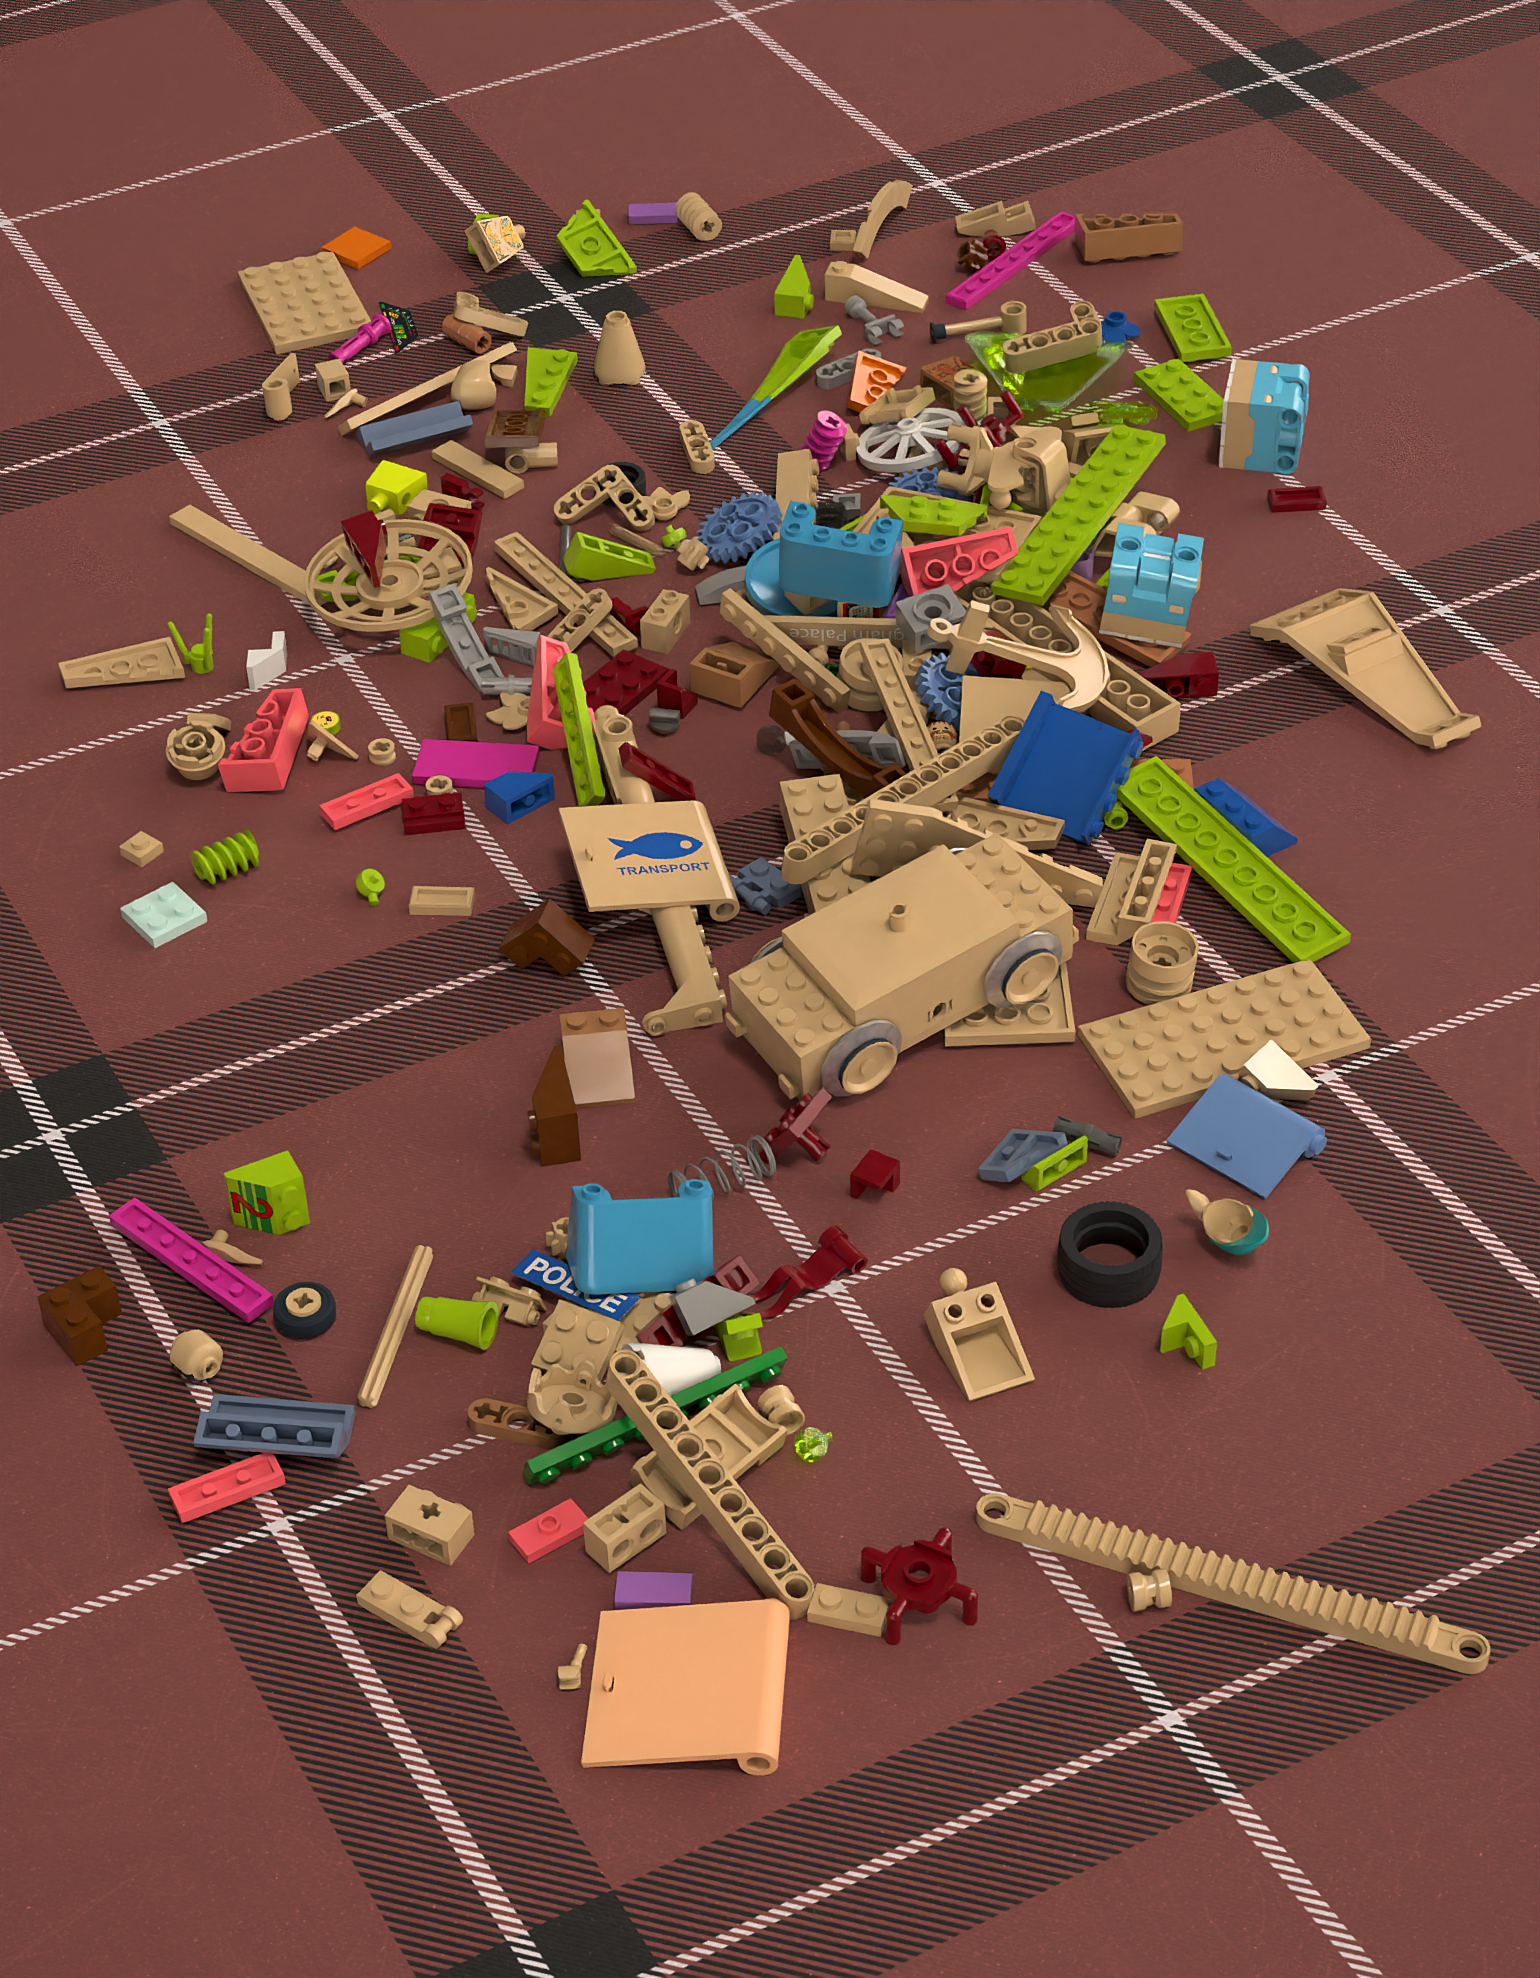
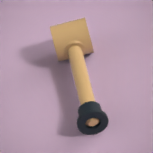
M1010 301L1001 306V313L997 317L944 325V323L934 324V322H931L930 335L932 342L936 343L939 339H945L947 335L1000 326L1001 332L1006 336H1021L1027 330L1026 305L1019 301Z

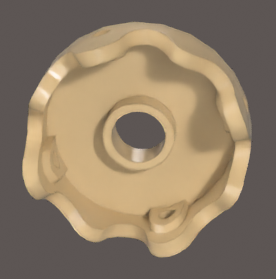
M589 1360L582 1361L574 1370H565L559 1364H553L542 1377L541 1370L533 1369L527 1395V1408L538 1422L551 1428L554 1433L559 1435L588 1434L614 1421L618 1402L609 1392L606 1384L600 1383L597 1377V1369L593 1362Z

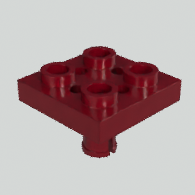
M821 1088L813 1096L809 1093L805 1094L794 1107L791 1106L780 1117L779 1121L781 1123L779 1126L772 1128L766 1134L764 1139L770 1146L774 1158L795 1141L815 1161H818L828 1151L831 1145L827 1144L809 1127L814 1118L832 1098L826 1090ZM762 1148L759 1156L762 1161L768 1164V1157Z

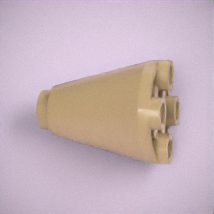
M609 312L603 324L595 358V375L599 378V383L605 386L612 385L613 383L636 385L640 382V377L644 374L646 368L633 328L625 312Z

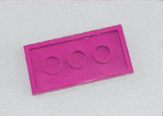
M423 739L413 770L412 782L417 785H425L429 778L442 775L452 780V787L484 788L485 783L506 772L535 773L540 755L539 745Z

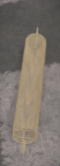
M618 529L614 530L615 533L612 534L640 549L647 550V552L650 549L656 553L663 554L654 548L656 546L660 549L663 547L626 529L623 532Z

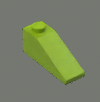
M795 255L774 293L775 315L804 319L808 310L813 308L814 295L810 293V282L800 255Z
M576 532L563 557L568 574L577 579L584 578L591 581L651 574L656 570L650 553L580 532Z

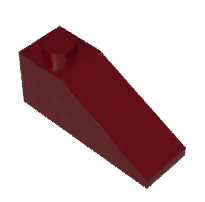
M369 511L341 521L347 547L372 586L377 588L380 587L386 552L384 536L388 535L384 521L382 519L378 520L373 511Z

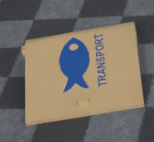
M691 800L564 807L558 809L560 821L589 912L706 904L710 916L716 921H728L738 914L740 904L703 803Z

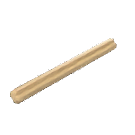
M418 1245L413 1251L357 1395L358 1403L362 1407L373 1408L378 1403L433 1259L432 1248L429 1246Z

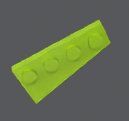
M528 347L525 410H545V417H551L578 362L577 352H568L563 349L549 350Z

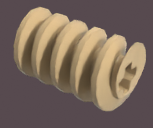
M689 192L679 199L676 204V215L697 239L709 241L718 236L721 231L722 221L699 194Z
M965 369L959 371L954 376V381H956L954 383V411L957 412L956 410L960 406L966 405L976 422L986 417L987 378L983 373L976 370Z

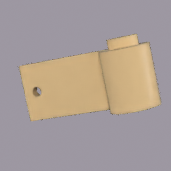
M290 353L262 384L267 416L274 420H284L292 413L290 392L300 382L296 353Z

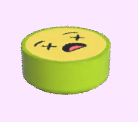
M322 711L316 713L311 718L312 721H315L332 735L340 731V718L335 712Z

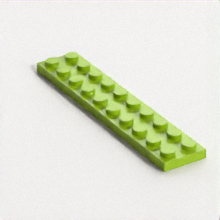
M1115 424L1018 550L1019 554L1013 558L1007 569L1001 574L1000 580L994 581L991 584L992 594L1043 606L1166 444L1165 434Z
M1155 756L1130 769V775L1124 786L1120 785L1116 793L1117 798L1164 842L1177 844L1176 853L1293 963L1310 959L1312 962H1315L1350 943L1351 934L1161 759Z

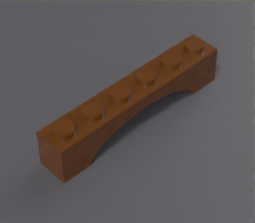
M796 678L772 690L769 716L835 774H840V778L864 799L907 774L896 764L886 767L873 762L850 746L825 718L814 700L815 695Z

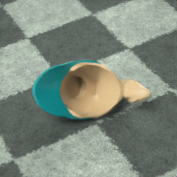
M1186 1190V1196L1192 1212L1203 1223L1205 1233L1209 1236L1210 1242L1220 1249L1234 1255H1246L1266 1241L1269 1234L1267 1219L1253 1207L1232 1199H1222L1209 1203L1208 1198L1204 1194L1196 1190Z

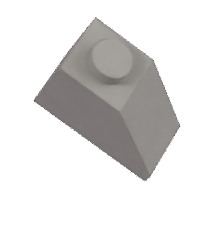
M694 1278L675 1286L677 1293L669 1296L686 1335H695L756 1304L753 1297L708 1281L696 1283Z

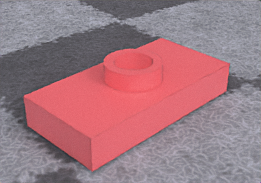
M570 1498L509 1531V1541L526 1562L530 1564L583 1535V1522L588 1520V1518Z

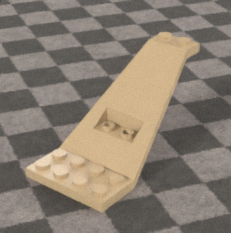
M1338 588L1249 625L1251 636L1261 637L1264 641L1280 640V643H1288L1416 744L1429 746L1430 749L1443 748L1447 746L1448 741L1468 737L1471 735V731L1481 727L1478 715L1460 713L1374 592Z

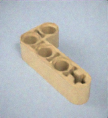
M1078 301L1070 308L1071 323L1006 341L1003 345V353L1007 372L1020 374L1099 351L1103 346L1102 327L1093 305L1088 301Z

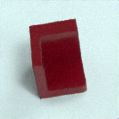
M670 669L657 682L658 708L679 710L680 719H684L698 704V694L686 691L678 686L677 670Z
M870 1149L850 1174V1196L858 1199L867 1186L877 1190L883 1188L894 1193L900 1185V1160Z

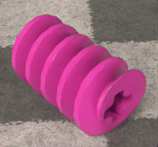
M827 410L818 413V419L814 420L813 427L810 428L809 435L806 436L805 443L800 448V450L810 449L812 459H817L819 472L825 471L829 467L834 453L837 452L847 432L845 422L838 415Z

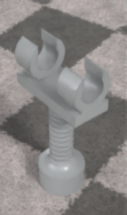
M851 296L846 301L845 311L851 317H860L867 323L864 324V339L868 340L872 346L883 342L877 336L889 332L895 338L904 334L899 331V328L904 327V324L900 319H896L894 314L877 319L866 309V302L859 296Z

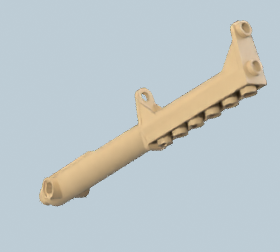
M605 705L598 708L594 713L595 721L592 722L593 736L613 804L655 803L650 784L623 768L618 748L624 742H628L638 748L631 720L624 715H620L618 709L613 706ZM696 906L639 909L653 917L678 989L663 1009L652 1011L644 1016L642 1020L644 1030L652 1036H659L669 1031L723 1022L722 1009L727 1008L726 996L723 989L718 990L717 986H720L716 967H710L712 955L709 946H703L705 935L702 925H696V922H698Z

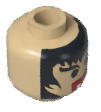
M190 1330L181 1333L173 1341L170 1361L173 1367L188 1380L203 1382L216 1375L223 1361V1351L220 1345L205 1332Z

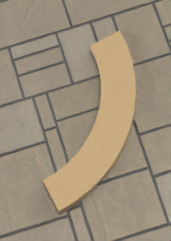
M901 180L888 182L874 197L868 208V220L861 223L853 247V251L860 258L868 259L876 234L887 214L895 207L907 208L913 186L909 182Z

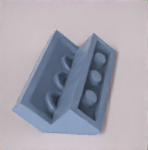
M456 401L360 426L355 434L368 456L371 457L468 431L472 427L473 421L470 414L463 416L460 403Z
M213 1394L209 1412L201 1411L193 1444L194 1447L338 1458L350 1443L356 1411L354 1405Z

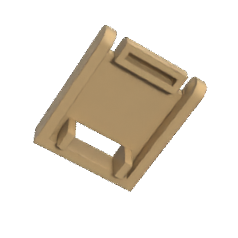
M920 385L909 390L895 391L894 388H890L860 412V421L864 425L870 422L874 424L913 418L935 400L933 388H921Z

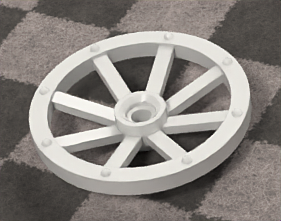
M924 408L913 418L875 423L869 427L859 438L860 446L856 447L858 458L865 467L879 472L899 473L912 471V469H921L944 460L937 449H934L925 439V436L948 440L947 431L935 428L947 427L950 424L952 425V423L962 426L966 425L955 411L943 408ZM948 440L946 444L954 454L960 449L961 443ZM886 441L872 453L868 452L869 446ZM899 442L895 459L879 458ZM918 445L926 453L905 459L908 447Z

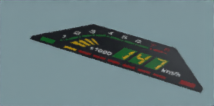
M379 302L382 314L387 317L392 329L389 332L394 351L399 353L418 337L411 312L398 306Z

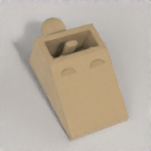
M957 1268L945 1270L940 1276L939 1285L941 1290L949 1295V1297L931 1302L923 1315L937 1350L967 1401L971 1402L1033 1382L1035 1377L997 1282L965 1291L967 1277L964 1272ZM959 1312L957 1318L950 1316V1313Z

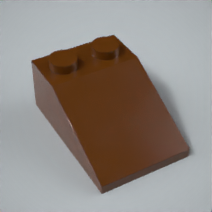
M556 1045L550 1054L532 1095L533 1110L527 1111L530 1131L535 1130V1134L530 1135L532 1154H539L542 1167L581 1161L577 1109L561 1045Z

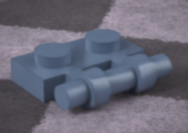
M762 857L739 869L738 877L734 878L729 874L737 898H742L746 901L747 907L753 911H759L763 915L770 912V904L780 909L802 896V886L786 882L781 876V871Z

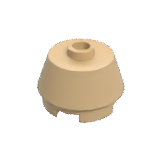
M193 720L189 721V726L183 727L178 731L176 729L171 731L167 739L166 756L170 763L184 777L191 780H203L214 775L219 769L218 764L223 758L225 751V741L222 735L213 729L211 723Z

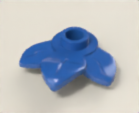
M1111 311L1101 321L1102 338L1106 346L1116 348L1122 346L1127 338H1137L1140 335L1139 327L1129 323L1126 314L1121 311Z

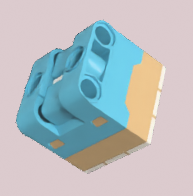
M1232 359L1223 401L1219 467L1291 474L1296 470L1309 403L1310 374L1305 366L1300 364Z
M1118 523L1099 633L1182 648L1192 598H1194L1204 538L1178 533L1177 540L1174 543V538L1147 533L1144 537V527Z

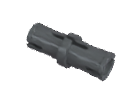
M1061 1115L1058 1116L1053 1127V1132H1062L1067 1140L1073 1142L1085 1135L1088 1137V1147L1115 1157L1119 1153L1123 1136L1095 1128V1124L1089 1122L1087 1124L1079 1123Z

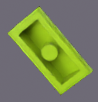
M1082 1136L1033 1165L1021 1176L1022 1181L1037 1192L1087 1162L1088 1137Z

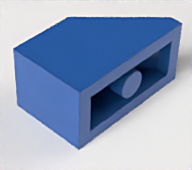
M506 772L484 784L486 808L508 825L555 800L553 775L550 773Z

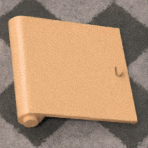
M767 1598L754 1601L601 1611L581 1760L582 1767L737 1758L740 1768L746 1773L764 1776L775 1772L778 1768L790 1609L778 1599Z

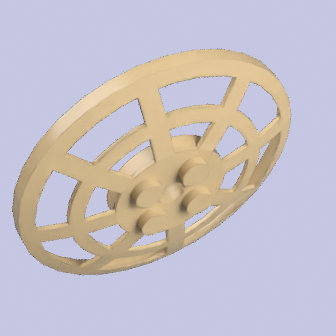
M411 519L386 520L384 523L388 533V547H386L385 552L387 560H384L380 587L374 588L355 557L346 550L348 547L345 543L344 534H341L323 546L310 561L304 576L306 597L310 606L319 616L339 627L357 631L381 632L418 625L436 617L430 600L427 601L420 598L425 589L438 586V589L448 586L449 583L463 579L458 586V590L461 596L465 593L473 573L472 558L467 545L457 534L438 524ZM399 534L423 535L439 541L430 551H426L416 547L399 546ZM448 545L458 553L464 564V569L451 574L448 573L445 563L439 558ZM335 555L346 564L337 573L333 584L316 582L322 568ZM399 555L421 558V560L415 564L399 559ZM432 564L438 570L440 577L424 580L422 572ZM355 571L359 574L356 586L342 585L351 572ZM315 591L332 593L333 600L341 611L331 614L319 606L315 598ZM341 595H358L361 602L349 608L344 603ZM409 605L417 607V609L395 615V609ZM372 608L383 610L382 617L361 614V612ZM352 617L366 622L352 621L345 618Z

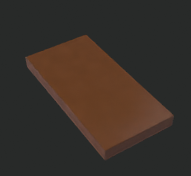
M545 410L494 411L485 436V448L539 447L546 420Z

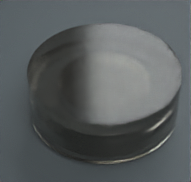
M775 725L762 727L756 736L757 748L765 755L781 753L786 746L785 732Z

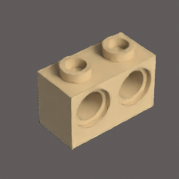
M640 1483L583 1522L585 1551L607 1572H612L667 1533L665 1504Z

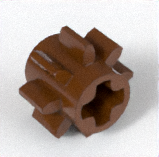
M976 239L972 243L966 241L958 249V263L969 272H972L973 268L979 270L987 263L988 249L983 247V243Z

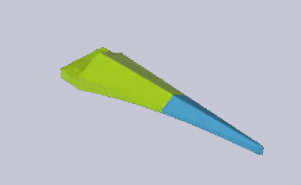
M835 325L800 331L790 339L751 399L736 417L710 442L712 450L811 370L830 351L829 348L834 345V340L842 335L839 326Z

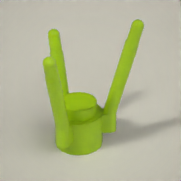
M210 613L206 615L203 644L194 645L190 652H188L173 622H168V627L183 655L184 663L191 664V669L195 673L205 674L210 672L214 668L212 656V615Z

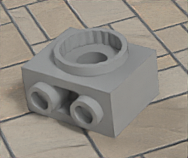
M949 584L896 602V623L915 653L946 643L937 642L928 636L927 630L932 619L942 618L954 626L961 623L966 613V610Z

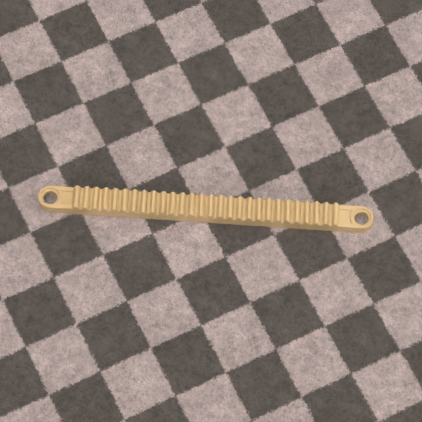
M992 1493L981 1497L977 1502V1524L983 1531L1126 1574L1140 1572L1142 1575L1150 1576L1154 1570L1166 1569L1171 1587L1458 1672L1476 1674L1485 1670L1488 1665L1490 1644L1483 1635L1442 1623L1436 1615L1425 1618L1422 1611H1416L1412 1614L1409 1613L1405 1606H1402L1400 1609H1394L1391 1602L1381 1605L1377 1598L1374 1597L1367 1601L1364 1600L1360 1593L1350 1596L1346 1589L1336 1592L1332 1585L1329 1584L1322 1588L1315 1580L1308 1584L1305 1583L1301 1576L1291 1579L1287 1572L1283 1571L1278 1575L1270 1567L1264 1571L1260 1569L1257 1563L1247 1566L1243 1559L1233 1562L1229 1555L1226 1554L1219 1558L1212 1550L1205 1554L1198 1546L1188 1549L1184 1542L1174 1545L1170 1538L1161 1541L1153 1533L1147 1537L1140 1529L1133 1533L1130 1532L1126 1525L1119 1529L1116 1528L1112 1521L1102 1524L1098 1517L1089 1520L1084 1513L1075 1516L1067 1508L1061 1512L1054 1504L1047 1508L1040 1500L1034 1504L1003 1494ZM995 1508L1002 1510L1005 1514L1001 1518L994 1519L988 1517L985 1512ZM1472 1647L1480 1653V1656L1473 1659L1467 1658L1460 1653V1649Z

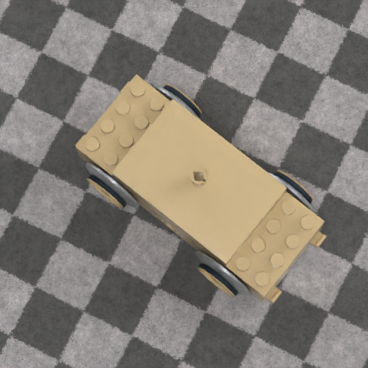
M998 833L969 848H953L949 850L943 844L783 929L782 937L767 943L756 953L748 966L728 976L733 1016L729 1012L725 1014L726 1026L736 1038L743 1035L778 1075L779 1087L789 1099L796 1096L800 1100L807 1093L813 1096L821 1088L836 1097L864 1093L879 1085L891 1073L896 1064L898 1053L989 1003L996 1007H1012L1017 1004L1030 1002L1041 995L1053 982L1057 975L1058 966L1072 958L1073 944L1079 941V930L1073 925V909Z

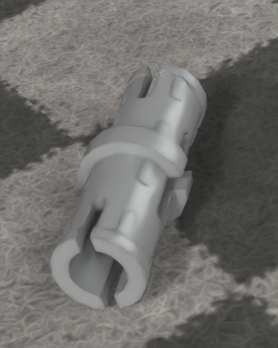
M509 675L508 678L482 676V685H494V687H482V695H498L501 693H508V695H514V693L530 695L531 687L528 686L532 685L533 678H514V675Z

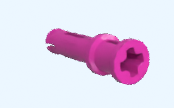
M375 314L368 324H362L358 328L355 336L330 353L328 360L340 359L344 364L364 347L373 346L377 343L380 336L391 332L390 321L383 314Z

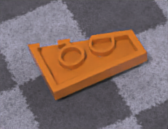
M858 351L854 361L847 408L860 413L890 388H894L907 368Z

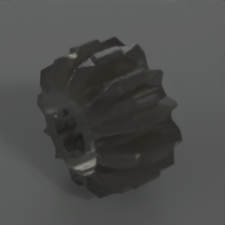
M826 501V503H819L816 510V525L840 529L847 525L846 507L842 502Z

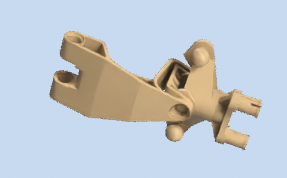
M952 423L947 431V439L969 444L970 450L962 449L959 456L968 457L969 460L958 458V464L967 468L962 475L941 470L937 476L936 484L940 488L955 490L960 495L970 497L976 489L987 483L988 488L992 491L989 498L990 503L996 509H1005L1010 505L1012 498L1009 491L1011 490L1013 502L1023 509V513L1038 515L1043 518L1071 482L1066 447L1061 442L1062 431L1057 427H1043L1001 447L994 448L985 428L978 426L971 428ZM1140 491L1129 503L1121 502L1087 548L1093 551L1094 556L1112 557L1118 523L1144 527V537L1146 533L1156 535L1155 531L1166 530L1179 516V506L1173 499Z

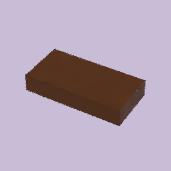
M473 703L445 705L444 711L448 740L478 742Z

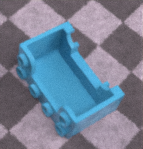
M790 501L780 528V587L784 591L868 607L880 608L888 605L900 574L903 520L883 517L872 523L869 534L813 525L815 521L814 508L803 502Z

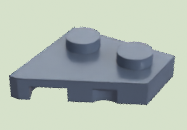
M1011 1129L981 1164L978 1172L982 1180L1010 1182L1028 1171L1033 1165L1067 1146L1068 1141L1062 1132Z

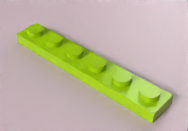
M566 652L552 670L579 807L598 806L605 798V788L602 783L600 763L598 762L595 748L596 742L591 728V717L587 708L586 692L584 691L581 677L582 672L579 667L577 654Z

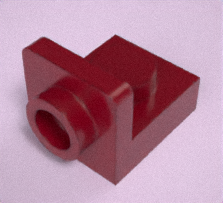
M618 597L612 598V608L609 614L635 637L641 635L640 620L649 608L642 606L632 610L630 606L624 604Z

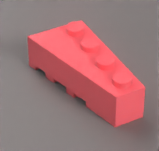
M301 688L273 689L256 712L257 719L252 723H248L244 728L245 735L240 742L235 741L230 747L231 754L229 757L221 759L218 768L226 792L284 790L309 718Z

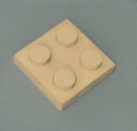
M559 1299L531 1364L535 1368L547 1372L553 1364H559L565 1370H574L582 1361L589 1360L595 1364L597 1377L601 1383L625 1325L615 1319Z

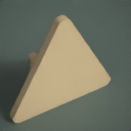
M310 721L306 736L309 740L313 741L307 752L309 758L317 762L326 747L354 760L359 758V755L315 721Z

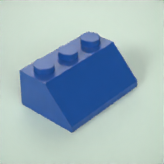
M1214 779L1194 789L1266 857L1297 843L1298 838L1241 790L1222 779Z

